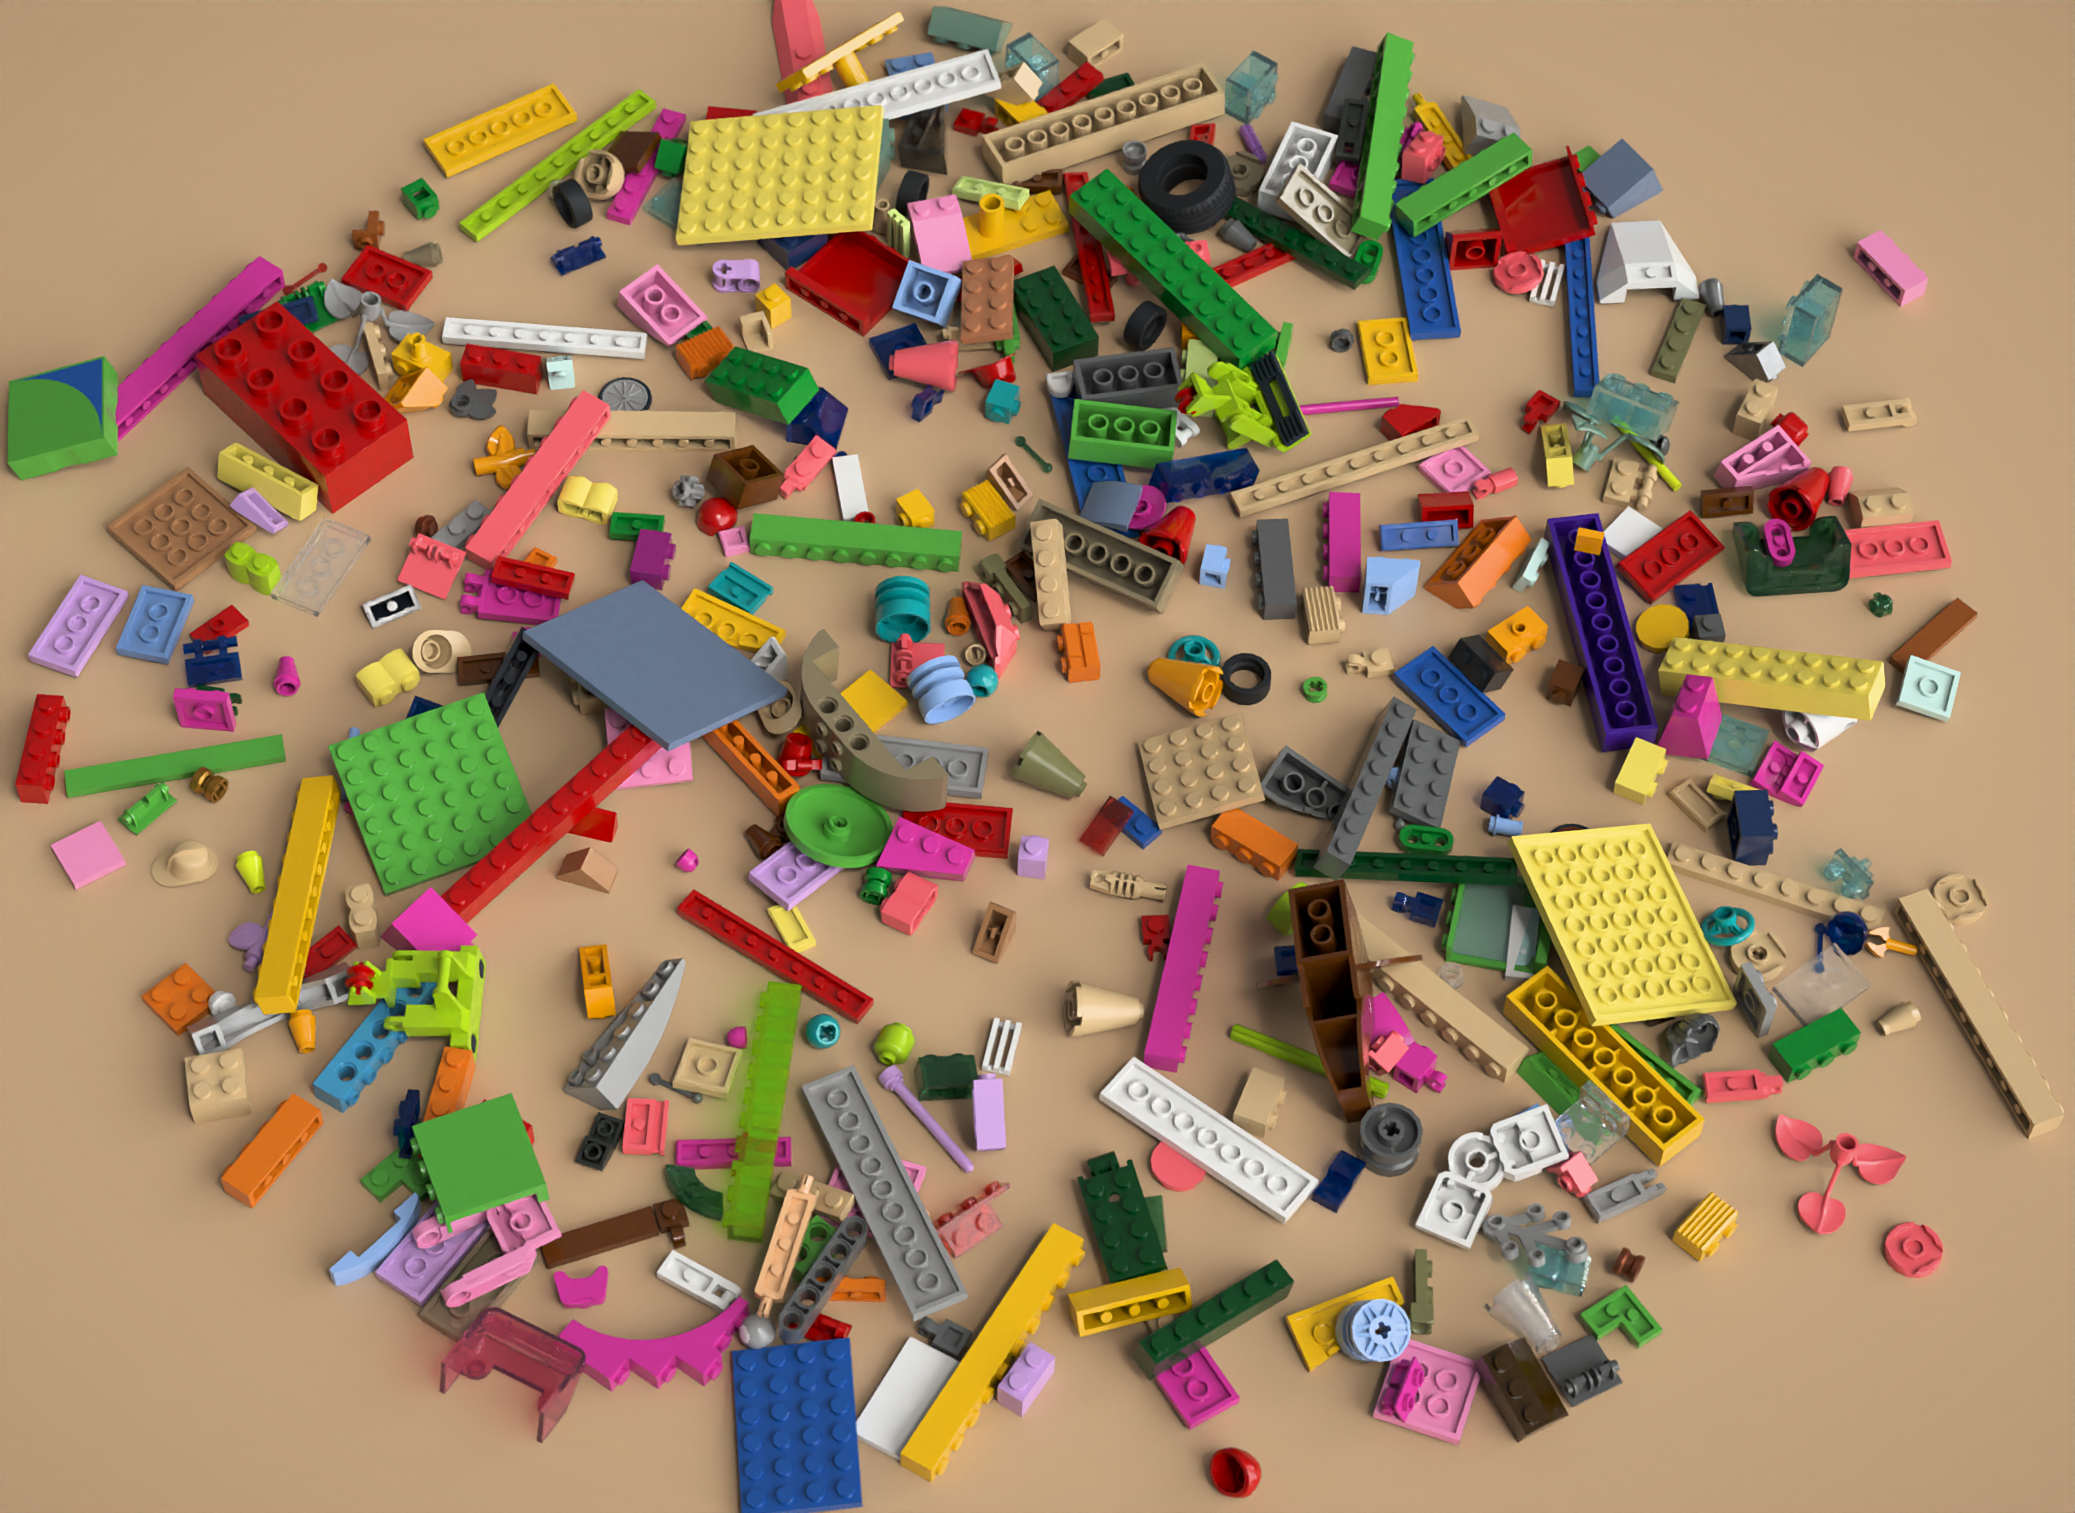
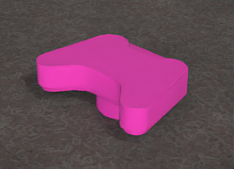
M599 1266L592 1276L578 1279L568 1277L563 1271L555 1272L554 1281L562 1306L565 1308L587 1309L594 1305L603 1304L607 1295L608 1268L606 1266Z

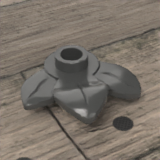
M472 379L467 380L457 387L456 394L449 403L450 411L458 417L470 416L479 420L488 419L496 414V410L492 405L496 400L497 390L477 389Z

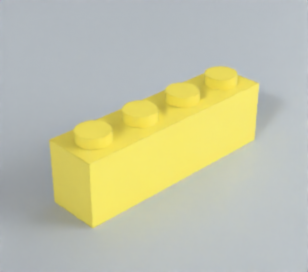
M237 442L219 452L218 479L241 491L254 487L273 508L298 521L316 511L318 485Z

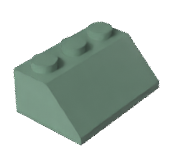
M933 6L927 34L934 36L933 40L947 44L948 40L957 42V47L970 49L971 46L979 48V51L988 49L990 55H993V52H1001L1013 23L948 6Z

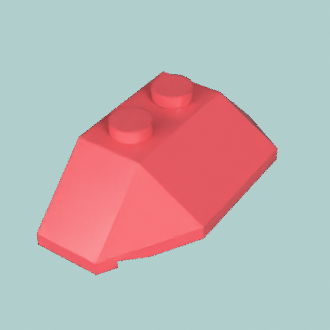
M961 582V597L965 600V606L979 643L986 650L988 665L995 670L998 679H1000L1016 653L1017 640H1020L1018 627L1016 624L1012 625L1010 621L1012 618L1008 604H1003L1000 594L985 583Z

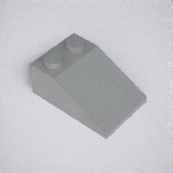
M1466 95L1461 97L1464 153L1475 156L1482 149L1490 147L1500 138L1506 137L1513 132L1520 137V128L1507 107Z

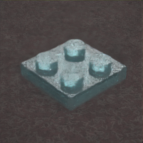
M1722 714V721L1709 758L1701 760L1752 777L1770 730Z

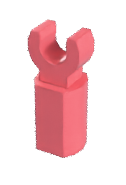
M1509 467L1489 475L1487 479H1479L1474 482L1476 489L1472 490V493L1477 500H1480L1489 493L1496 494L1517 486V474Z

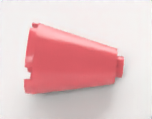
M957 340L895 350V355H890L889 370H894V376L947 391L956 390V371L958 369Z

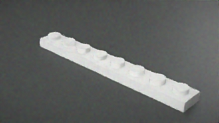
M446 317L442 334V341L446 344H473L485 347L644 359L648 340L647 333L450 317Z

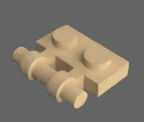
M1615 457L1602 503L1627 508L1629 502L1632 501L1637 503V509L1646 510L1647 505L1652 500V486L1657 482V467L1655 465H1648L1645 472L1638 471L1640 463ZM1634 484L1642 485L1641 489H1633Z

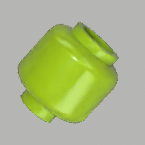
M898 1022L885 1025L881 1029L874 1043V1051L883 1064L893 1066L894 1064L899 1065L906 1062L915 1045V1038L912 1035L911 1029Z

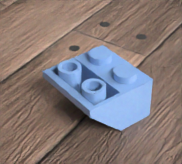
M1367 557L1363 584L1362 613L1389 615L1413 598L1416 594L1420 560Z

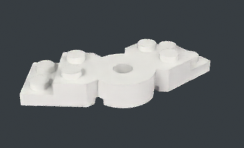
M1546 1104L1494 1123L1489 1136L1480 1132H1471L1459 1137L1451 1146L1448 1154L1449 1172L1445 1171L1438 1174L1415 1224L1416 1228L1466 1250H1470L1479 1228L1482 1227L1492 1205L1490 1191L1495 1189L1503 1178L1517 1182L1541 1173L1545 1167L1569 1159L1568 1152L1548 1105ZM1474 1158H1480L1485 1164L1480 1168H1475L1469 1162Z

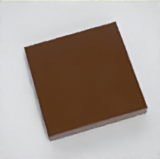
M620 131L607 152L618 158L623 165L625 173H641L662 137L659 132Z

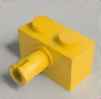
M419 332L408 333L391 353L394 370L402 376L428 367L443 382L453 370L451 352L427 342L425 336Z

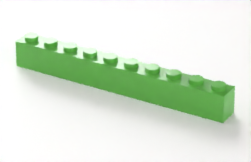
M1388 32L1377 46L1350 231L1377 241L1383 232H1388L1392 222L1389 214L1394 206L1392 194L1397 186V181L1394 180L1399 169L1397 157L1402 149L1400 138L1405 129L1402 121L1407 113L1405 102L1410 93V89L1407 86L1412 77L1410 66L1415 57V53L1412 52L1414 42Z

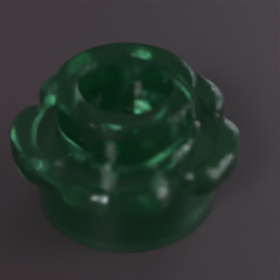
M1876 592L1868 602L1870 611L1876 617L1881 618L1893 612V601L1887 594Z

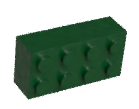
M1055 265L1014 280L1013 301L1015 311L1052 372L1073 365V360L1098 356L1099 336Z

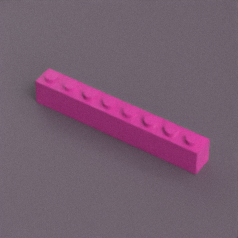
M1187 865L1144 1053V1064L1150 1068L1177 1073L1179 1063L1185 1062L1187 1047L1183 1046L1184 1038L1190 1039L1193 1023L1188 1022L1190 1015H1195L1198 999L1194 998V993L1201 990L1203 975H1199L1200 967H1206L1208 952L1204 951L1205 944L1211 945L1214 928H1209L1211 921L1216 922L1219 905H1215V899L1221 898L1224 882L1219 881L1220 870Z

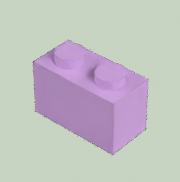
M1030 1342L998 1385L997 1402L1022 1417L1053 1375L1055 1356Z

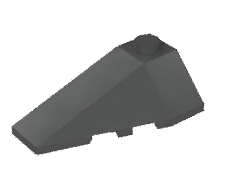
M1287 745L1278 752L1260 781L1264 795L1276 804L1330 821L1334 820L1347 790L1345 785Z

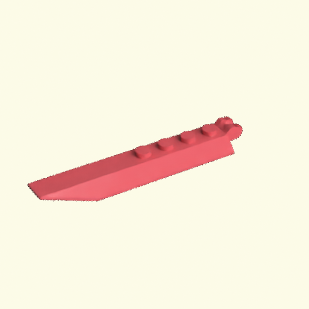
M774 0L772 26L783 80L826 54L820 17L812 0ZM830 71L818 76L817 79L806 85L803 84V86L793 92H790L789 88L784 90L786 105L833 92Z

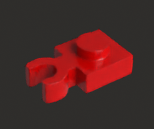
M1169 915L1141 916L1143 945H1149L1147 953L1149 962H1153V953L1161 952L1163 960L1166 961L1168 952L1166 944H1170L1171 939Z

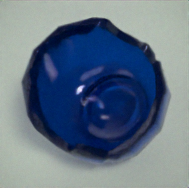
M1844 911L1837 912L1829 918L1825 935L1831 940V949L1844 956H1852L1859 953L1868 938V928L1862 917L1857 915V913Z

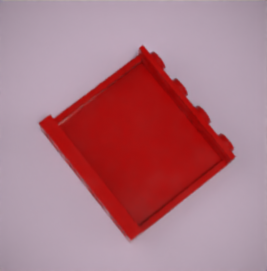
M1565 146L1566 157L1529 167L1489 192L1498 226L1503 234L1502 239L1507 254L1522 251L1529 255L1595 235L1594 225L1598 224L1594 210L1589 211L1588 206L1592 205L1588 191L1583 192L1582 188L1586 187L1582 172L1577 173L1576 169L1580 168L1577 154H1571L1569 146Z
M864 231L837 233L799 270L791 266L785 272V287L790 292L864 337L893 309L892 306L909 260L915 261L904 257L896 249L888 247L875 236L869 235Z

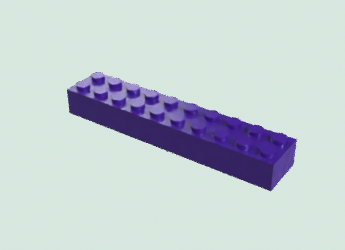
M1599 513L1547 519L1544 539L1550 542L1547 552L1578 666L1584 667L1582 681L1601 752L1631 749L1636 737L1655 744L1659 728L1605 535L1600 555L1574 550L1578 528L1604 532Z

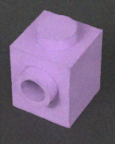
M1037 835L1021 836L1018 855V876L1045 879L1049 839Z

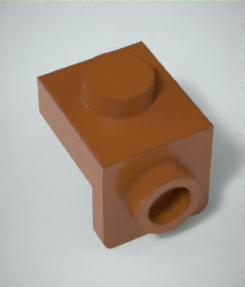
M369 211L367 230H352L355 250H363L367 244L378 249L380 248V238L385 236V221L380 220L379 211Z

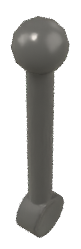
M657 1073L650 1076V1083L657 1086L660 1084L691 1098L696 1104L702 1102L703 1096L700 1093L673 1088V1084L661 1079V1076Z

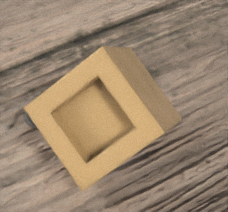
M764 311L739 317L740 334L747 350L760 353L773 349V333Z

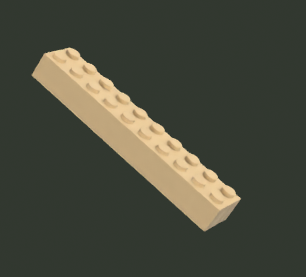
M1203 62L982 135L983 158L999 183L1013 185L1015 181L1021 183L1033 179V176L1036 174L1041 175V172L1050 169H1062L1122 149L1129 141L1137 140L1143 142L1225 114V92Z

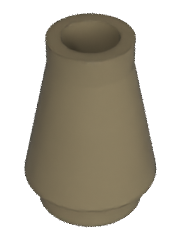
M433 242L404 252L405 260L419 266H437V264L443 263L439 243L433 244Z

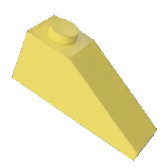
M1566 423L1541 425L1548 487L1563 488L1574 484L1572 453Z

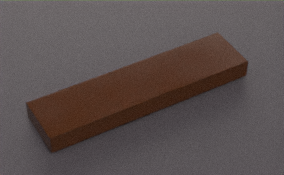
M650 1206L561 1233V1237L540 1247L549 1270L659 1236L660 1233Z

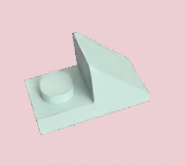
M572 355L547 357L550 389L574 388Z

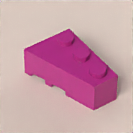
M899 817L876 867L883 868L890 873L903 874L904 876L911 872L915 875L932 879L964 882L976 857L975 850Z

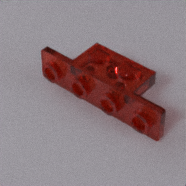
M994 1181L983 1188L984 1194L978 1198L972 1196L960 1204V1210L954 1214L951 1211L947 1212L936 1220L938 1224L934 1227L953 1258L960 1257L1003 1228L989 1202L1010 1189L1009 1182L999 1183Z

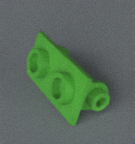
M164 782L161 784L156 783L154 788L129 810L125 809L123 811L124 814L118 818V821L137 836L175 804L177 800L168 793L170 789Z

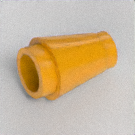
M308 1009L292 1012L289 1015L288 1025L299 1053L305 1054L315 1051L316 1017Z

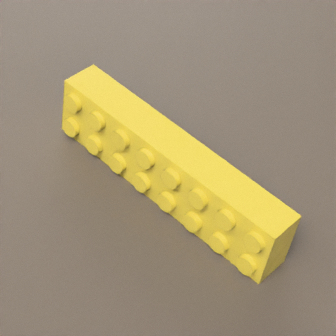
M1674 637L1658 670L1661 695L1676 697L1686 674L1713 677L1718 701L1721 703L1871 721L1885 688L1883 661Z

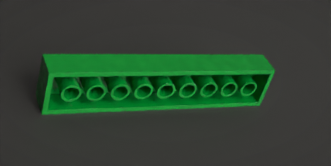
M1108 168L1070 195L1069 213L1225 364L1229 362L1242 370L1246 366L1250 367L1251 363L1254 364L1255 360H1259L1260 357H1263L1264 354L1275 348L1277 330Z

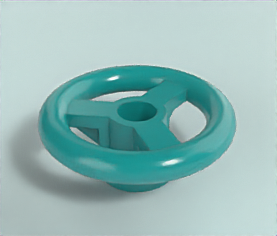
M1189 635L1176 640L1168 651V659L1176 660V652L1185 645L1184 658L1181 661L1209 664L1217 667L1220 665L1221 656L1219 649L1211 640L1202 636ZM1206 647L1211 651L1213 660L1205 656Z
M1722 906L1710 913L1702 921L1700 928L1705 940L1709 944L1732 946L1744 941L1752 934L1755 928V920L1751 913L1742 908ZM1736 916L1746 920L1747 925L1745 929L1737 925ZM1721 933H1724V934H1729V933H1731V934L1735 935V936L1729 937V938H1717V937H1714L1715 935H1718V934H1721Z

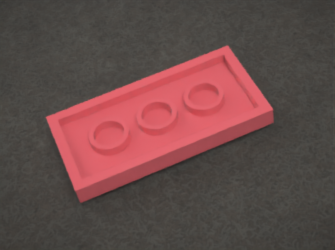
M1939 520L1838 530L1836 535L1848 578L1950 568L1952 564Z

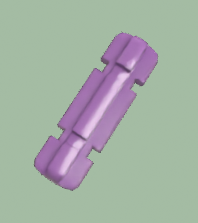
M1241 125L1239 134L1244 140L1243 142L1249 153L1255 155L1261 161L1260 164H1265L1267 162V154L1262 149L1263 147L1256 133H1254L1252 125Z

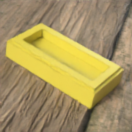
M779 904L767 908V915L786 946L798 953L816 946V940L796 906L789 911Z

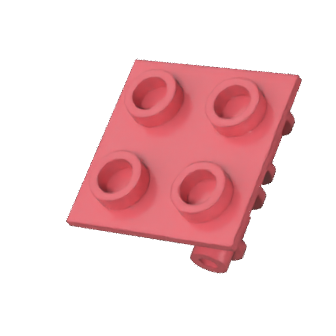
M419 533L417 538L413 537L409 543V547L412 549L397 581L406 585L411 584L416 589L445 600L467 552Z
M901 634L897 642H892L890 686L892 688H909L906 683L909 674L925 662L944 656L945 643H913L909 634Z

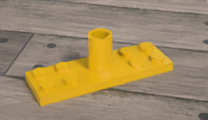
M897 12L869 27L776 83L777 89L780 93L788 88L790 92H793L803 86V84L806 85L817 79L818 76L833 69L832 63L846 88L870 82L855 53L866 48L868 44L870 46L878 42L884 35L887 36L898 29L896 25L904 20L900 12Z
M1050 190L1030 196L1019 210L1004 207L1003 198L997 194H986L980 199L979 213L963 217L972 260L985 259L1070 231V225Z

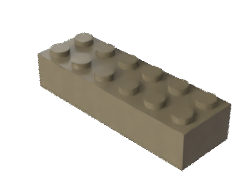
M1039 498L1018 541L1017 546L1021 550L1033 556L1030 522L1057 519L1063 527L1067 572L1161 614L1163 613L1185 567L1179 560Z

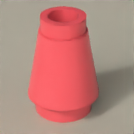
M1835 466L1828 473L1830 478L1828 486L1829 503L1833 506H1842L1854 477L1851 469L1844 466Z

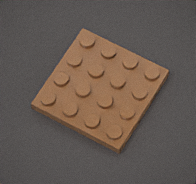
M186 467L107 525L108 532L174 591H178L221 559L235 542H243L257 532L254 523L230 507L231 503L189 467Z

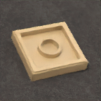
M688 1038L672 1081L673 1088L728 1099L743 1057V1049Z

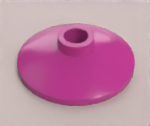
M1142 485L1143 493L1128 529H1145L1161 519L1166 509V500L1158 488Z

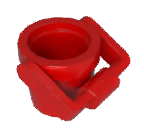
M801 733L788 734L780 754L775 759L789 775L798 777L809 774L810 770H822V759L811 758L812 739Z

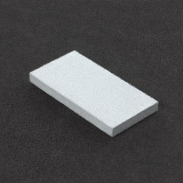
M910 1336L858 1418V1439L901 1461V1451L960 1362Z

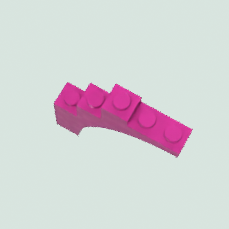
M739 1296L725 1311L706 1324L691 1331L661 1339L634 1340L613 1337L592 1330L573 1319L554 1340L556 1354L611 1392L617 1385H622L628 1379L630 1370L657 1389L664 1382L668 1383L674 1377L677 1368L705 1387L710 1380H715L720 1375L723 1369L721 1352L728 1348L732 1341V1336L739 1330L743 1319L750 1314L749 1302Z

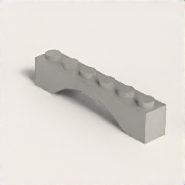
M343 962L304 978L297 1010H314L347 1000L349 988L345 985V981L350 978L347 975V969L350 966ZM253 999L186 1028L196 1053L203 1055L224 1051L249 1035L289 1018L291 1013L264 1015L259 1005Z

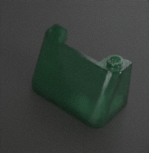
M1836 516L1819 517L1810 526L1809 536L1792 537L1796 552L1793 562L1785 567L1774 565L1771 556H1767L1764 539H1759V530L1754 523L1747 521L1733 522V539L1742 579L1750 595L1759 597L1834 592L1845 588L1848 584L1852 543Z

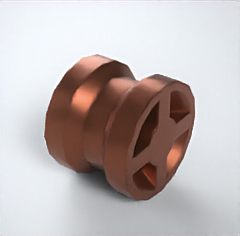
M1624 1247L1614 1264L1612 1273L1615 1275L1622 1274L1626 1276L1629 1282L1634 1283L1644 1264L1645 1257L1642 1255L1635 1256L1631 1254L1630 1249Z

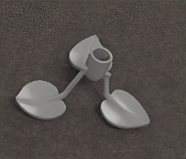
M331 279L326 287L324 304L330 315L338 319H346L351 314L353 316L358 314L361 316L354 348L345 344H338L330 348L358 375L364 373L369 365V356L364 352L358 351L366 322H372L380 315L384 325L390 327L389 335L398 342H401L408 333L419 332L425 336L434 326V322L413 312H405L404 310L391 312L387 320L384 313L385 308L380 307L381 297L375 292L362 293L334 279Z

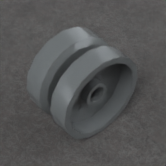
M1384 1103L1368 1110L1361 1120L1357 1144L1359 1160L1366 1169L1376 1175L1385 1177L1400 1176L1411 1170L1418 1160L1423 1129L1420 1119L1412 1110L1401 1104Z

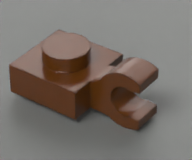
M682 1197L653 1204L661 1234L670 1232L675 1249L686 1246L683 1228L689 1227V1220Z

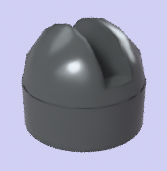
M1660 434L1653 436L1650 442L1655 447L1657 443H1662L1661 448H1658L1663 456L1667 455L1670 448L1669 439Z

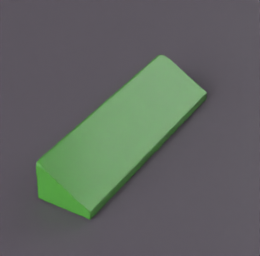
M1618 1024L1610 1025L1691 1106L1702 1096L1704 1091L1675 1068H1672L1670 1064Z
M1542 1051L1524 1059L1517 1073L1561 1117L1564 1115L1569 1116V1119L1572 1121L1571 1128L1591 1148L1594 1149L1618 1132V1126Z

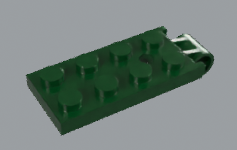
M1114 1151L1087 1159L1092 1177L1085 1180L1083 1176L1077 1177L1111 1284L1168 1269L1132 1159L1127 1160V1166L1120 1168ZM1112 1195L1120 1197L1116 1203H1111L1109 1198Z

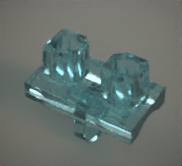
M1841 848L1834 852L1832 861L1825 866L1823 875L1830 882L1841 878L1845 882L1841 887L1842 895L1850 899L1860 897L1862 900H1865L1869 897V890L1874 884L1871 880L1873 874L1868 870L1872 862L1868 858L1860 861L1855 856L1850 858Z

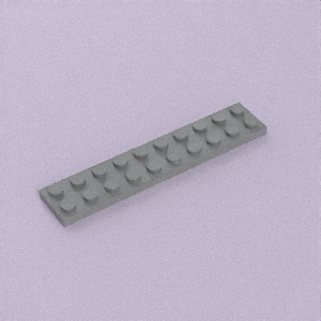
M852 1065L801 1086L808 1105L851 1193L855 1196L859 1210L913 1321L968 1299L963 1283L855 1066Z

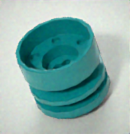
M895 576L887 578L878 584L875 589L876 633L881 639L889 643L897 642L899 636L905 633L910 635L913 643H916L928 636L931 632L930 588L926 582L911 576Z

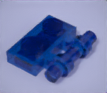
M226 635L217 636V639L206 641L194 639L192 643L183 644L184 654L195 653V658L185 659L189 688L197 687L198 684L212 685L243 680L239 652L228 653V648L238 647L237 636L226 637ZM219 649L218 655L204 657V651Z

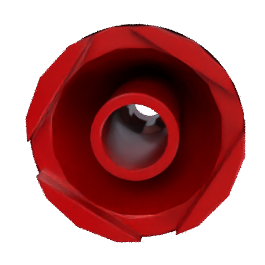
M1812 467L1776 486L1770 492L1769 502L1767 503L1770 516L1773 519L1785 521L1792 528L1791 531L1797 532L1807 529L1814 522L1830 484L1828 474L1819 467Z
M1177 506L1147 529L1137 542L1173 557L1185 565L1196 524V515L1188 507Z

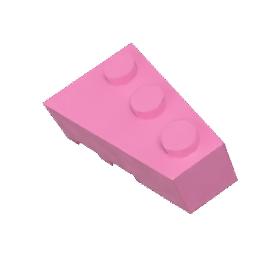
M1777 425L1722 460L1713 477L1723 488L1752 486L1755 490L1784 483L1808 470L1812 462L1784 430Z

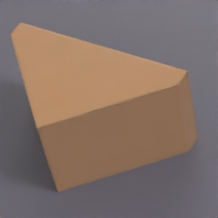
M1006 454L1000 456L986 470V480L991 483L1012 510L1018 511L1034 495Z
M588 847L566 855L557 879L609 894L619 871L617 867L598 852Z
M989 902L972 953L994 963H999L1016 932V912Z

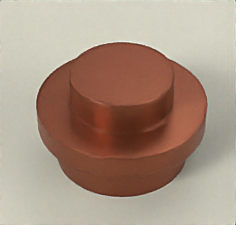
M432 515L420 516L415 523V534L417 536L420 533L431 538L438 531V524Z

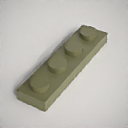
M1682 297L1653 366L1651 376L1675 384L1704 315L1706 304Z

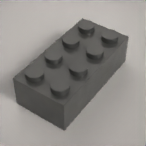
M1174 347L1073 360V383L1077 399L1157 409L1179 406L1174 401V397L1178 393L1177 388L1183 382Z

